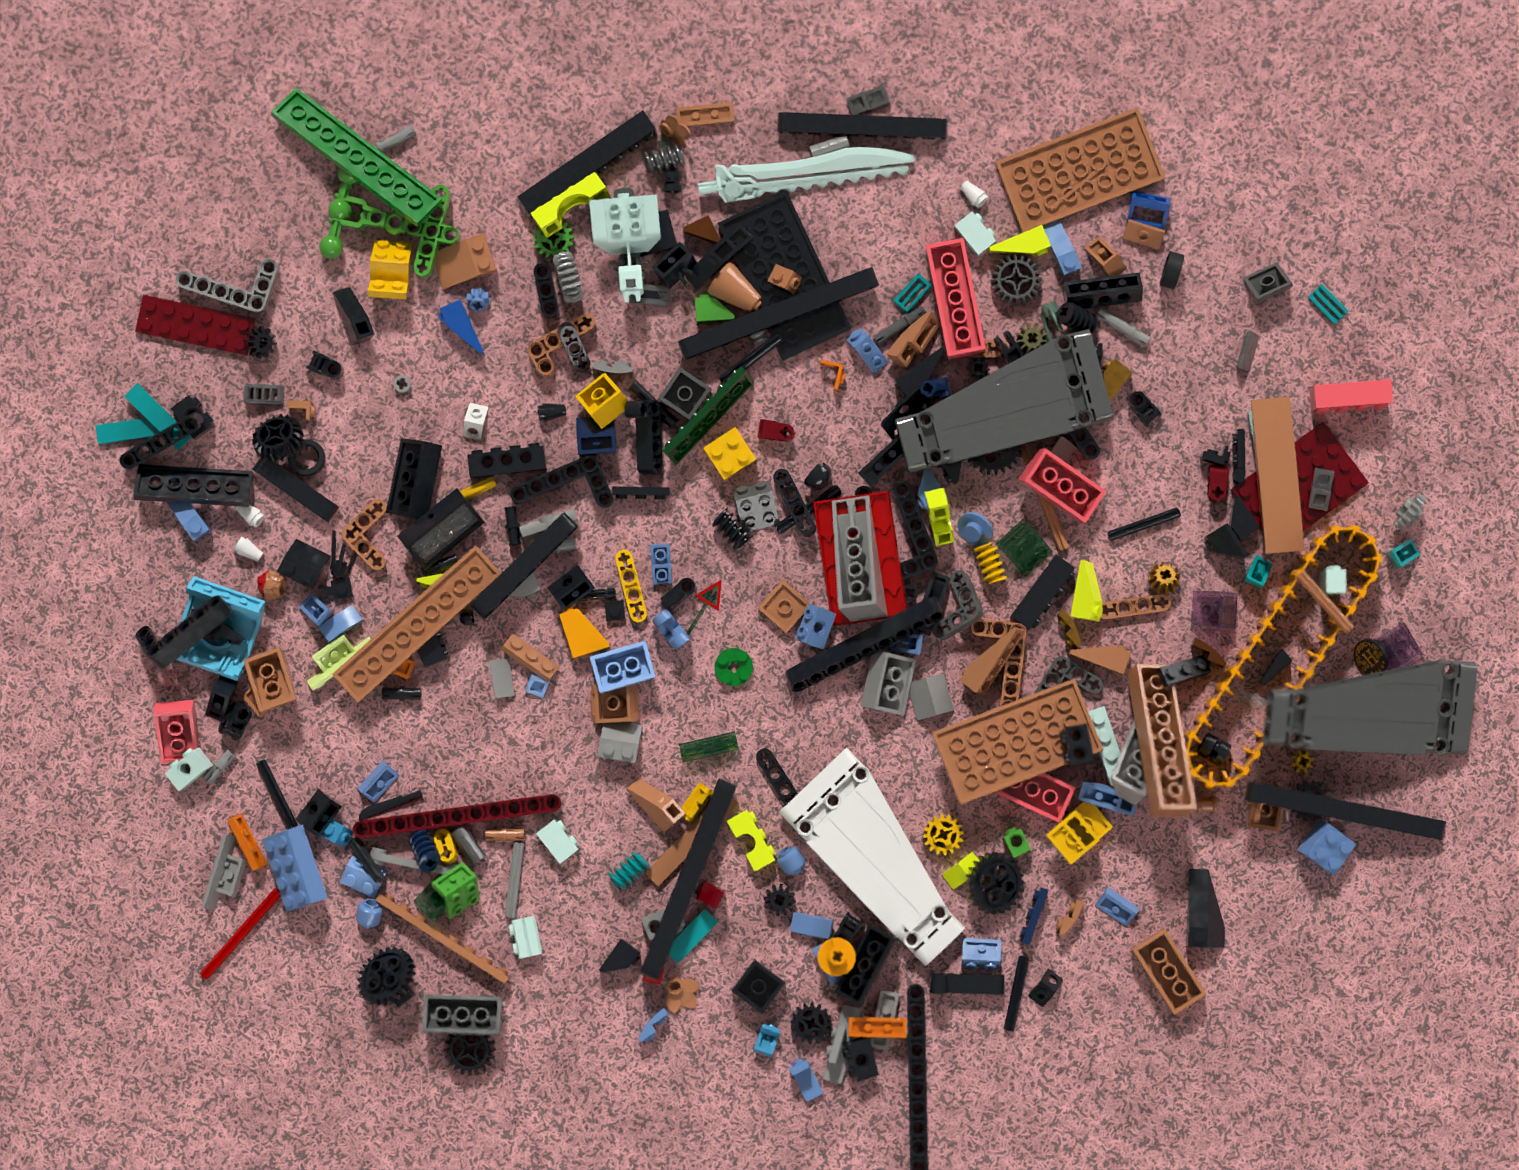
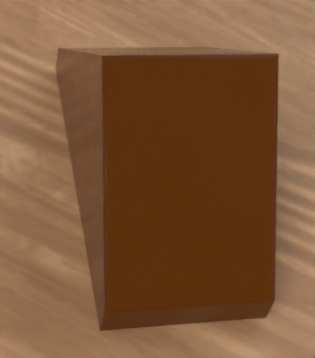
M709 215L683 228V233L715 244L720 241Z

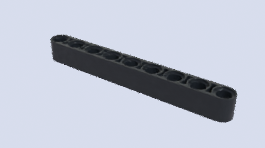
M778 113L777 132H789V134H802V132H805L808 135L827 133V135L833 136L846 134V136L857 137L859 135L878 137L879 135L884 136V138L903 136V138L907 139L922 137V139L935 140V138H941V140H946L948 120L942 118Z
M936 597L927 598L791 667L785 673L791 690L793 692L803 691L939 622L944 618V612Z

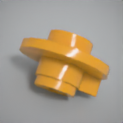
M842 938L826 940L820 946L817 953V961L820 968L831 976H842L848 973L853 968L856 960L853 946Z

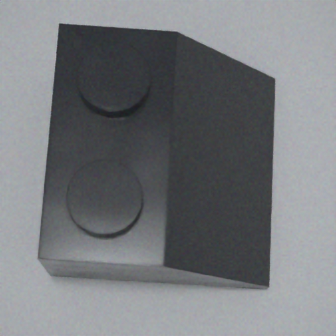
M296 539L285 554L277 572L314 590L330 555Z

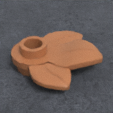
M668 115L659 125L660 132L665 137L671 136L673 141L686 148L685 137L691 135L689 128L679 123L677 117Z
M672 977L667 980L665 988L668 994L665 1001L671 1012L676 1013L681 1005L687 1008L696 1007V997L693 992L698 990L700 986L695 980L690 978L682 980L678 977ZM673 983H677L679 985V988L677 990H673L671 988V985Z

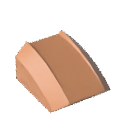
M636 683L601 694L598 685H593L590 698L591 716L594 723L637 721L640 713L638 703L639 690Z

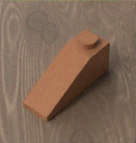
M1120 644L1117 647L1108 646L1069 650L1068 653L1121 675L1124 674L1131 656L1128 648Z

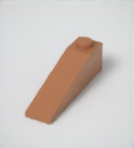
M1016 627L1011 629L964 669L960 681L975 693L985 695L1025 633V630Z

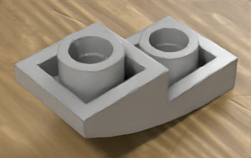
M601 359L599 362L594 361L592 366L593 370L613 375L632 374L634 371L631 363L624 360L620 362L615 361L613 368L610 367L611 364Z

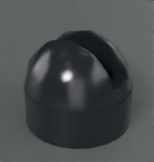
M465 610L460 614V622L463 625H474L472 610Z

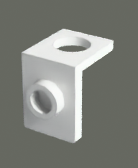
M473 403L469 404L464 420L463 437L481 440L488 407ZM468 428H474L478 433L471 434L468 432Z

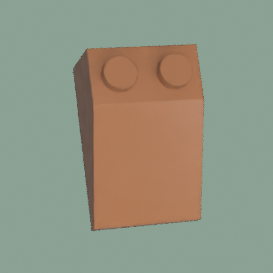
M484 233L439 250L435 262V268L443 290L497 272Z
M280 647L243 660L260 713L296 701L291 671L286 655Z

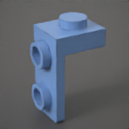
M862 328L852 332L850 337L846 339L872 373L875 374L888 363L874 341Z
M802 1058L791 1062L792 1066L789 1069L805 1100L810 1101L823 1094L807 1059L802 1060Z

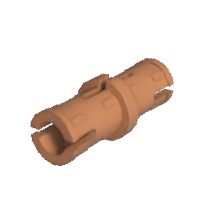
M503 827V829H486V841H525V829H508V827Z

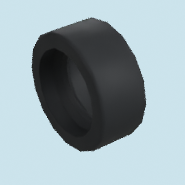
M1173 251L1169 252L1161 275L1160 286L1172 290L1175 289L1184 262L1183 254Z
M303 439V443L300 444L301 448L310 446L317 451L318 461L316 465L310 469L300 467L296 462V454H291L288 461L291 468L298 474L312 476L323 468L325 452L317 442Z

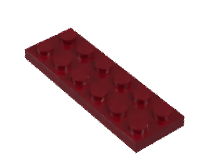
M143 295L135 332L248 356L249 350L244 349L248 343H245L243 340L249 338L246 335L247 332L252 333L256 318Z

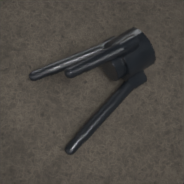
M333 530L329 569H332V575L346 578V574H350L358 555L354 553L347 566V562L343 561L346 544L343 543L339 560L335 562L336 531ZM364 543L359 544V546H358V551H359V552L361 551V548H362V546H363Z

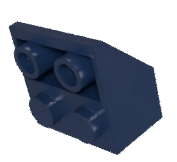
M592 417L576 418L579 456L617 453L615 419L601 429Z

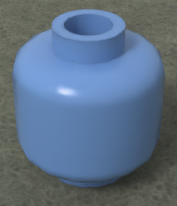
M786 846L777 854V864L785 874L797 875L803 871L805 858L796 847Z
M365 899L358 905L356 920L366 929L378 926L381 921L383 908L376 900Z

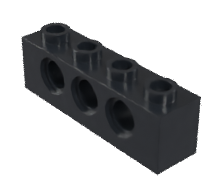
M1140 272L1064 282L1065 303L1072 302L1084 309L1141 302L1143 299V285Z
M531 443L526 448H521V445L509 446L510 450H502V447L491 448L490 452L483 453V450H473L471 454L467 455L469 476L473 479L547 470L544 446H540V443ZM529 453L531 455L530 462H521L522 454ZM505 455L512 457L510 465L502 464V458ZM488 457L492 458L493 465L489 468L484 467L483 460Z

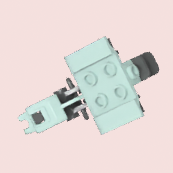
M619 188L615 190L614 198L589 200L593 243L610 255L620 254L621 262H613L611 264L612 266H620L618 268L620 294L624 297L625 302H629L630 294H634L636 301H640L641 295L644 294L643 281H646L645 269H642L640 264L649 263V260H640L639 252H649L661 239L657 194L634 196L632 188ZM625 255L628 256V266H625V261H627V258H624ZM631 255L636 256L633 257V260H636V265H632Z

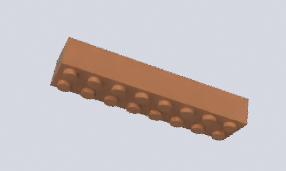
M1136 664L1127 673L1151 817H1187L1196 809L1175 685L1164 687L1156 670L1166 665Z

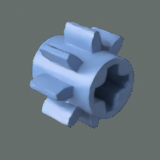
M482 288L471 289V294L466 295L467 307H471L474 311H484L485 305H490L489 292H485Z

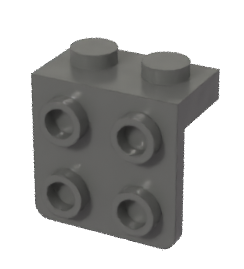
M759 481L754 485L740 486L732 490L740 522L744 525L743 531L748 529L750 532L774 526L780 522L770 481Z

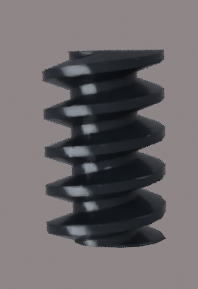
M1072 302L1062 304L1056 314L1058 323L1076 332L1089 329L1093 333L1098 324L1095 314Z
M727 507L714 519L712 527L719 525L717 532L724 531L722 538L730 537L727 543H735L732 549L736 550L746 544L753 535L747 537L748 529L741 531L744 525H736L739 519L732 520L733 512L726 514Z

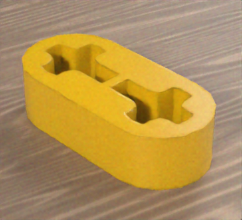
M439 829L434 834V842L441 856V861L446 865H451L458 858L454 840L448 830ZM443 835L446 836V844H443L441 841ZM447 849H448V851L451 853V854L449 855L450 858H446V856H447L446 850H447Z

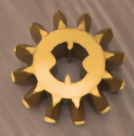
M1163 561L1160 566L1155 564L1153 569L1149 571L1150 577L1148 582L1152 583L1151 589L1157 588V594L1161 590H1163L1165 595L1168 594V591L1173 593L1176 589L1175 587H1178L1180 584L1181 574L1177 573L1178 567L1171 568L1172 563L1166 566Z

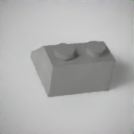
M626 722L604 723L597 757L636 763L642 725Z

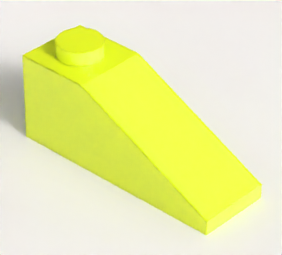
M1040 225L992 245L988 250L990 253L1037 254L1039 257L1048 253L1047 249L1051 245L1043 226Z
M1080 560L1070 616L1099 622L1103 613V602L1094 565L1091 562Z

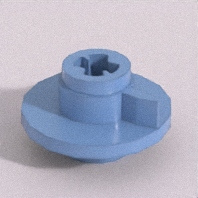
M967 512L958 520L957 528L959 534L968 543L975 546H983L992 539V525L981 514Z

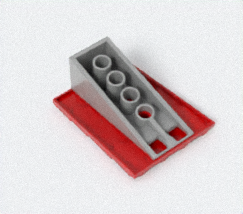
M884 491L813 502L829 608L831 612L836 613L833 626L888 619L906 610L905 590L889 492Z

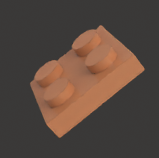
M782 580L760 604L758 609L781 630L787 633L804 614L810 603L787 582Z

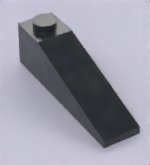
M899 436L858 472L870 487L904 457Z

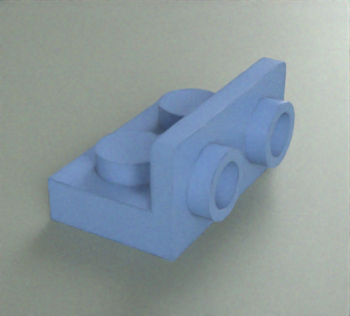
M963 938L961 967L967 969L985 968L990 971L1000 968L1001 940Z

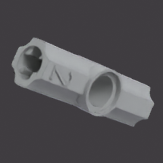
M575 510L565 511L579 525ZM562 513L551 514L539 518L538 521L520 526L524 543L537 539Z

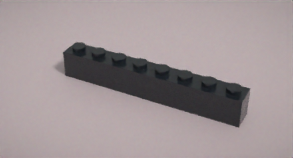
M642 110L518 195L519 201L530 217H532L531 212L535 211L536 208L549 202L553 197L560 195L586 176L594 172H598V174L603 173L608 169V164L611 162L617 163L622 160L624 153L627 151L631 153L638 149L640 142L643 140L648 142L654 138L655 126L644 110Z

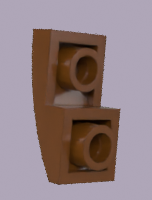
M1197 638L1193 639L1191 646L1195 647L1193 651L1202 655L1205 652L1208 653L1206 661L1209 662V666L1215 669L1226 666L1224 659L1212 647Z

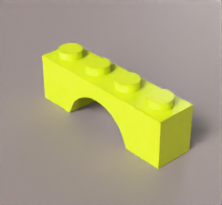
M594 172L574 186L569 187L560 195L553 197L549 202L536 208L535 211L531 212V215L544 236L548 238L563 228V217L570 208L580 204L590 205L589 200L609 199L611 196L606 186Z

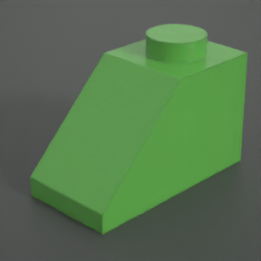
M709 294L699 295V298H695L696 323L724 322L735 319L733 313L717 299L710 297Z

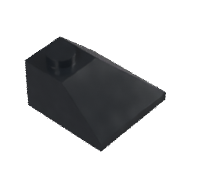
M1228 523L1204 537L1206 539L1204 544L1209 552L1213 550L1215 554L1243 559L1248 556Z

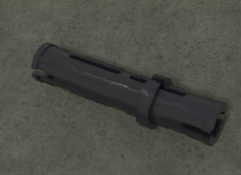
M635 381L629 388L640 400H657L638 381ZM660 403L661 420L669 428H672L678 422V419L666 409L667 406L665 404L662 405Z

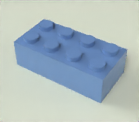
M303 825L262 839L286 912L328 898Z

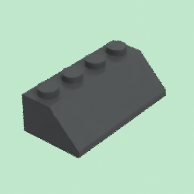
M424 994L422 1033L500 1035L503 1011L502 997Z

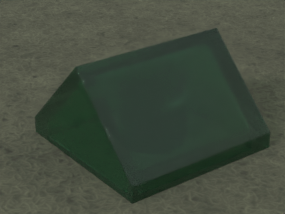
M440 873L414 900L432 922H435L446 910L444 898L432 887V882L442 876Z

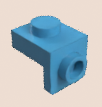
M332 820L321 836L345 848L351 840L353 830Z
M762 1024L753 1051L772 1057L781 1030L777 1029L774 1025Z

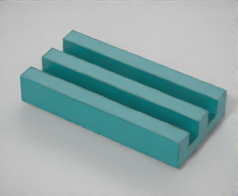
M917 273L893 302L905 313H908L932 287V284ZM919 278L921 282L912 290V292L904 299V301L900 303L899 299ZM923 284L927 285L922 290V292L914 299V301L906 308L904 305L920 289V287Z
M1323 284L1308 297L1334 325L1348 312ZM1322 290L1338 306L1342 313H1340L1319 291ZM1315 295L1337 316L1336 318L1314 298Z

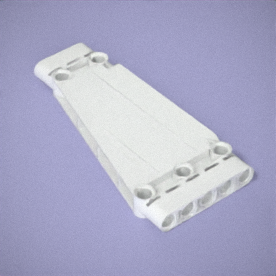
M848 748L844 749L779 812L798 834L804 838L807 845L881 923L896 938L901 940L924 966L928 965L965 929L945 906L868 768ZM857 762L858 765L849 772L848 770ZM857 769L865 771L866 776L864 779L856 778L855 772ZM844 775L845 777L835 785L834 783ZM830 788L831 791L823 798H821V796ZM834 795L837 797L838 803L836 806L828 804L829 796ZM816 802L817 804L808 812L807 809ZM802 815L803 817L794 825L793 822ZM802 822L809 823V832L803 833L800 830ZM937 907H941L944 910V915L941 918H937L934 915V910ZM950 915L951 917L942 925L941 923ZM935 929H937V931H935V932L928 938V936H929ZM909 934L916 936L917 940L913 945H909L906 941ZM921 942H923V944H922L916 951H914V949H915Z

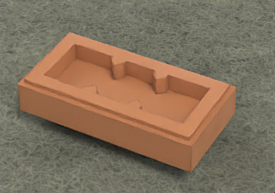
M1128 219L1123 239L1159 250L1165 230Z

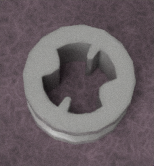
M766 330L750 336L754 340L753 345L769 339L765 335L767 333Z
M397 376L394 380V388L400 393L408 392L411 388V381L407 376ZM401 379H405V383L408 384L404 389H400V386L397 385V382H401Z

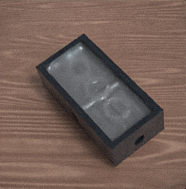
M456 488L397 537L422 568L427 570L485 522L458 488Z

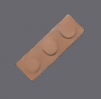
M733 102L676 108V116L679 123L687 127L735 122Z
M513 633L501 648L502 651L547 683L559 668L557 664Z

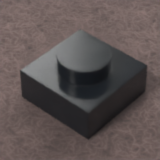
M623 600L604 602L606 621L626 619Z

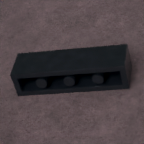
M1056 554L1010 617L1025 626L1027 630H1030L1031 627L1035 629L1041 621L1038 617L1042 612L1046 614L1052 606L1050 603L1054 596L1058 598L1064 590L1061 587L1065 581L1069 583L1075 575L1072 572L1075 567Z

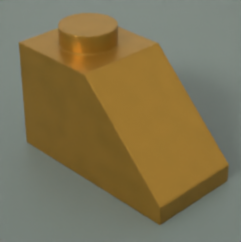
M1115 358L1112 362L1108 360L1102 368L1104 370L1102 375L1109 401L1113 399L1133 373Z

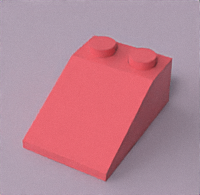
M194 700L155 703L153 716L161 764H171L175 760L180 761L184 758L182 754L187 750L199 748Z

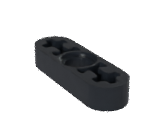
M564 322L558 327L559 337L574 369L580 373L586 372L591 365L588 355L573 324ZM565 329L569 330L572 338L568 339ZM572 344H579V348L576 351L569 350ZM578 356L581 357L584 365H579Z

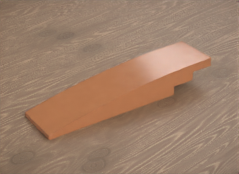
M1290 397L1251 400L1259 511L1265 554L1304 551Z

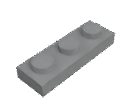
M880 990L875 1017L895 1018L900 994ZM871 1037V1046L888 1051L890 1038Z

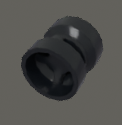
M663 172V179L665 180L663 192L672 193L674 191V193H681L682 186L680 185V180L682 179V173Z

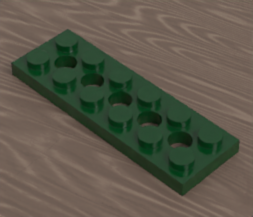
M740 367L734 370L730 375V379L718 387L715 395L704 402L700 411H696L691 416L690 421L678 430L677 435L666 442L662 451L676 466L754 384L753 379L744 368Z

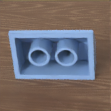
M646 641L590 657L600 694L656 678Z

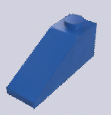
M461 299L439 308L441 313L438 316L442 324H446L449 329L479 354H484Z

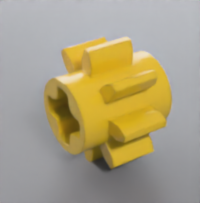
M1298 750L1297 757L1291 756L1294 759V763L1290 764V766L1297 767L1296 773L1303 769L1304 774H1306L1308 767L1314 768L1310 765L1314 758L1308 757L1309 751L1302 755L1301 751ZM1300 757L1307 760L1304 763L1305 767L1298 765V762L1301 760Z

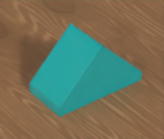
M1412 539L1385 553L1395 570L1421 555Z
M1256 555L1242 581L1258 590L1262 589L1273 564Z

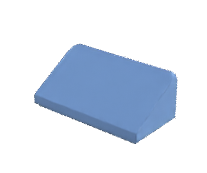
M382 760L357 789L372 803H375L398 778L399 774Z
M1109 887L1106 888L1095 904L1099 909L1126 927L1139 910L1137 906Z

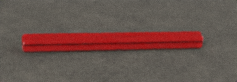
M275 888L204 967L200 972L204 979L207 980L279 900L281 894L278 889Z

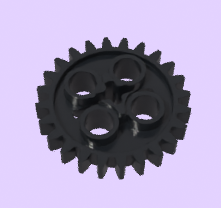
M1017 446L1009 451L1001 450L1004 458H1001L997 452H994L996 460L992 463L986 460L988 454L968 460V463L975 462L974 469L980 466V473L987 469V475H990L992 470H994L995 475H998L1000 469L1003 473H1006L1005 467L1012 470L1011 463L1018 464L1015 458H1022V455L1018 452L1019 450H1024V448Z
M992 852V854L985 853V857L978 856L979 861H973L974 868H968L971 874H966V877L970 878V880L965 882V884L969 885L970 888L965 890V892L971 893L968 900H974L972 905L978 906L979 911L997 915V913L1003 914L1004 909L1011 910L1010 905L1016 906L1015 898L1021 899L1018 892L1024 891L1019 888L1020 885L1024 884L1023 881H1020L1024 874L1018 873L1021 867L1015 866L1017 861L1011 860L1012 856H1005V853L1001 852L999 854L998 852ZM999 866L1000 870L997 874L996 869ZM984 876L985 880L982 884L981 879ZM1006 883L1008 884L1007 890H1005ZM991 893H993V898H992V900H990V894H991Z
M395 946L392 950L387 947L385 952L380 949L379 955L373 953L374 958H367L369 963L362 965L365 968L364 971H359L362 977L357 978L360 982L357 985L360 989L359 993L371 1005L376 1004L379 1007L382 1003L386 1006L388 1001L393 1004L395 998L400 1000V994L406 995V988L411 989L409 982L415 981L411 977L416 975V972L413 970L416 968L413 964L414 960L402 948L397 949Z

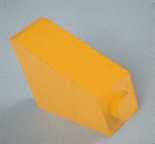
M572 606L566 611L562 610L563 613L559 614L574 659L610 647L609 642L578 608L574 609Z

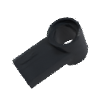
M683 578L662 596L660 600L672 611L696 591L695 581L690 578ZM686 581H690L693 586L689 592H685L682 589V585Z

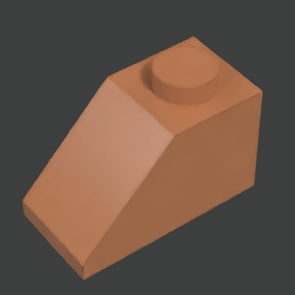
M1100 236L1085 247V250L1106 276L1120 275L1126 270L1118 253Z

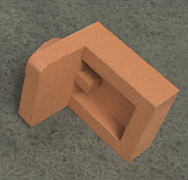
M775 264L768 282L794 294L800 285L802 277L792 270Z

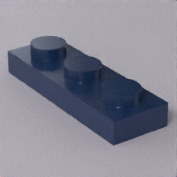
M1040 887L1039 891L1035 890L1032 901L1035 902L1033 909H1028L1026 915L1028 920L1027 926L1022 927L1019 935L1022 938L1021 942L1030 945L1048 893L1047 889Z

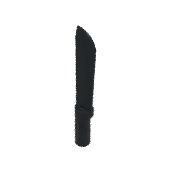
M421 790L405 796L400 795L396 798L370 805L361 811L359 821L423 797Z

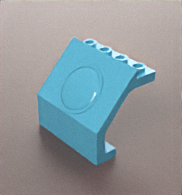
M193 576L186 587V594H189L181 622L190 615L191 608L198 609L213 596L220 595L232 608L231 615L224 622L243 636L247 643L241 642L240 645L230 644L229 639L222 638V642L210 641L203 637L176 660L237 681L240 675L245 672L246 667L243 660L250 657L262 624L265 601Z

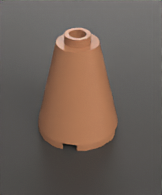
M731 262L723 267L719 272V277L715 278L709 287L708 292L712 296L750 313L753 310L757 311L762 305L760 294Z

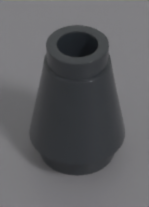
M542 403V405H538L539 421L544 420L546 422L565 416V404Z

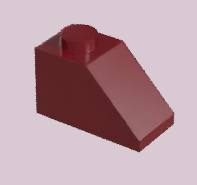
M704 881L703 884L699 882L694 893L698 894L696 899L717 909L725 890Z

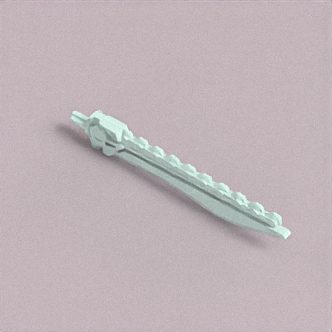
M854 147L789 162L753 165L732 164L729 168L725 165H716V181L698 183L699 195L718 192L724 202L729 203L754 199L756 197L760 198L764 195V192L777 195L781 189L792 193L796 190V187L809 190L813 184L824 188L828 185V182L841 185L845 179L856 183L860 180V177L873 180L877 174L886 178L891 176L892 172L905 175L908 173L909 167L900 163L914 162L915 158L913 155L888 149Z

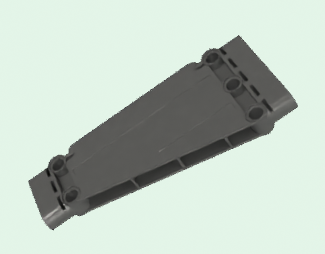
M1087 329L1061 335L920 413L895 419V425L908 472L911 473L945 463L951 464L1070 433L1075 431V429L1113 420V412L1090 330ZM1065 340L1068 344L1067 349H1061L1058 342ZM1069 377H1075L1077 379V386H1071L1069 384ZM1079 414H1085L1088 417L1087 423L1079 421ZM921 416H928L930 423L923 425L920 422ZM931 453H938L940 460L933 462L930 459Z
M1441 659L1298 689H1270L1267 695L1263 742L1265 745L1292 746L1294 748L1302 746L1303 748L1313 750L1427 755L1428 753L1465 755L1469 746L1477 665L1475 662ZM1449 665V670L1445 673V667ZM1300 695V701L1295 703L1296 697ZM1445 703L1444 709L1440 711L1441 705ZM1296 733L1295 740L1291 741V736ZM1440 741V746L1436 749V744Z

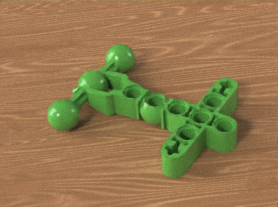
M338 168L337 175L341 181L339 193L334 194L336 199L328 207V213L331 217L328 222L331 226L328 236H325L319 244L320 253L325 258L334 259L342 253L343 243L339 238L342 226L356 230H363L365 227L382 228L392 235H399L401 233L407 235L408 233L412 237L420 238L414 262V271L419 277L428 278L433 273L440 243L451 246L460 242L461 235L455 227L445 225L451 201V192L446 186L437 185L432 190L437 195L442 193V191L446 194V196L441 197L444 206L439 205L436 208L442 210L441 216L435 218L432 212L419 225L417 231L411 232L409 228L412 223L397 211L390 213L385 211L383 213L379 209L370 207L364 199L350 197L352 185L357 183V181ZM351 204L363 206V212L360 214L361 219L358 223L347 221L352 214ZM376 214L382 216L379 223H373V217ZM393 219H400L398 227L391 226ZM436 227L437 233L434 236H429L428 230ZM449 232L456 233L453 240H447L446 236ZM432 246V252L425 255L423 253L424 248ZM424 263H425V266H426L428 269H427V270H424L423 273H422V271H421L419 268H420V267H423V266H424Z

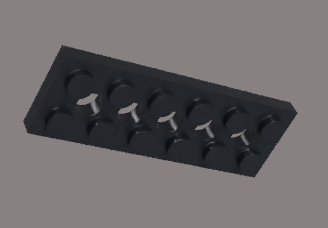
M139 464L133 497L134 500L249 507L254 474L253 471ZM153 481L160 482L157 486L151 485ZM172 482L179 483V485L176 487L170 486ZM192 483L198 484L196 488L189 487ZM211 484H215L218 486L215 489L208 488V486H210ZM231 485L237 487L235 490L227 489Z

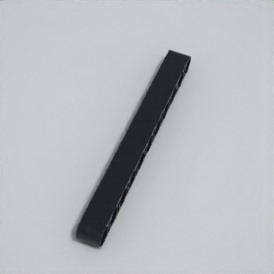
M873 267L684 338L678 341V345L684 360L871 290L879 286V282Z
M720 778L718 779L639 974L658 981L737 785Z
M1248 781L1245 800L1438 840H1443L1447 822Z
M913 983L907 988L910 1170H914L913 1166L916 1162H922L924 1164L923 1170H928L925 992L920 984ZM913 987H918L921 989V994L918 997H912L910 990ZM914 1006L921 1008V1014L917 1017L912 1016L910 1013ZM913 1026L921 1027L920 1035L914 1036L911 1034ZM914 1045L921 1046V1054L913 1055L911 1053L912 1047ZM916 1064L922 1066V1072L918 1075L912 1073V1067ZM913 1085H922V1092L920 1094L913 1093ZM916 1103L922 1104V1112L914 1113L912 1111L913 1105ZM915 1123L923 1124L921 1132L916 1133L913 1131ZM921 1142L924 1145V1149L921 1152L914 1151L913 1145L915 1143Z

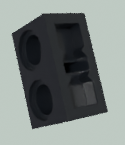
M1087 723L1064 727L1062 733H1060V740L1062 744H1065L1066 752L1063 753L1065 763H1068L1069 768L1092 764L1094 756ZM1070 732H1076L1079 735V740L1073 741L1070 738ZM1074 751L1082 753V760L1075 759Z

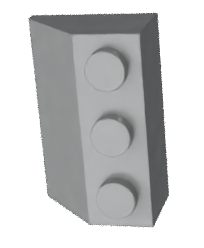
M881 651L872 655L861 707L904 716L916 659Z

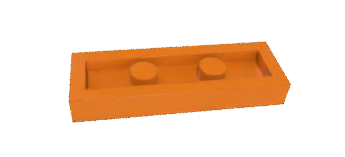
M242 813L228 819L229 828L234 833L238 846L247 858V864L252 870L255 871L268 865Z
M849 1017L848 1037L906 1038L907 1018Z

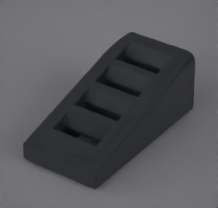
M1283 649L1278 651L1260 679L1259 684L1261 686L1266 685L1292 662V659Z

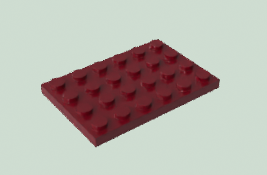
M1321 422L1294 442L1303 531L1369 483L1324 422ZM1315 468L1335 472L1327 511L1308 508ZM1255 471L1242 483L1240 482L1233 487L1231 491L1235 497L1239 496L1262 531L1257 474Z

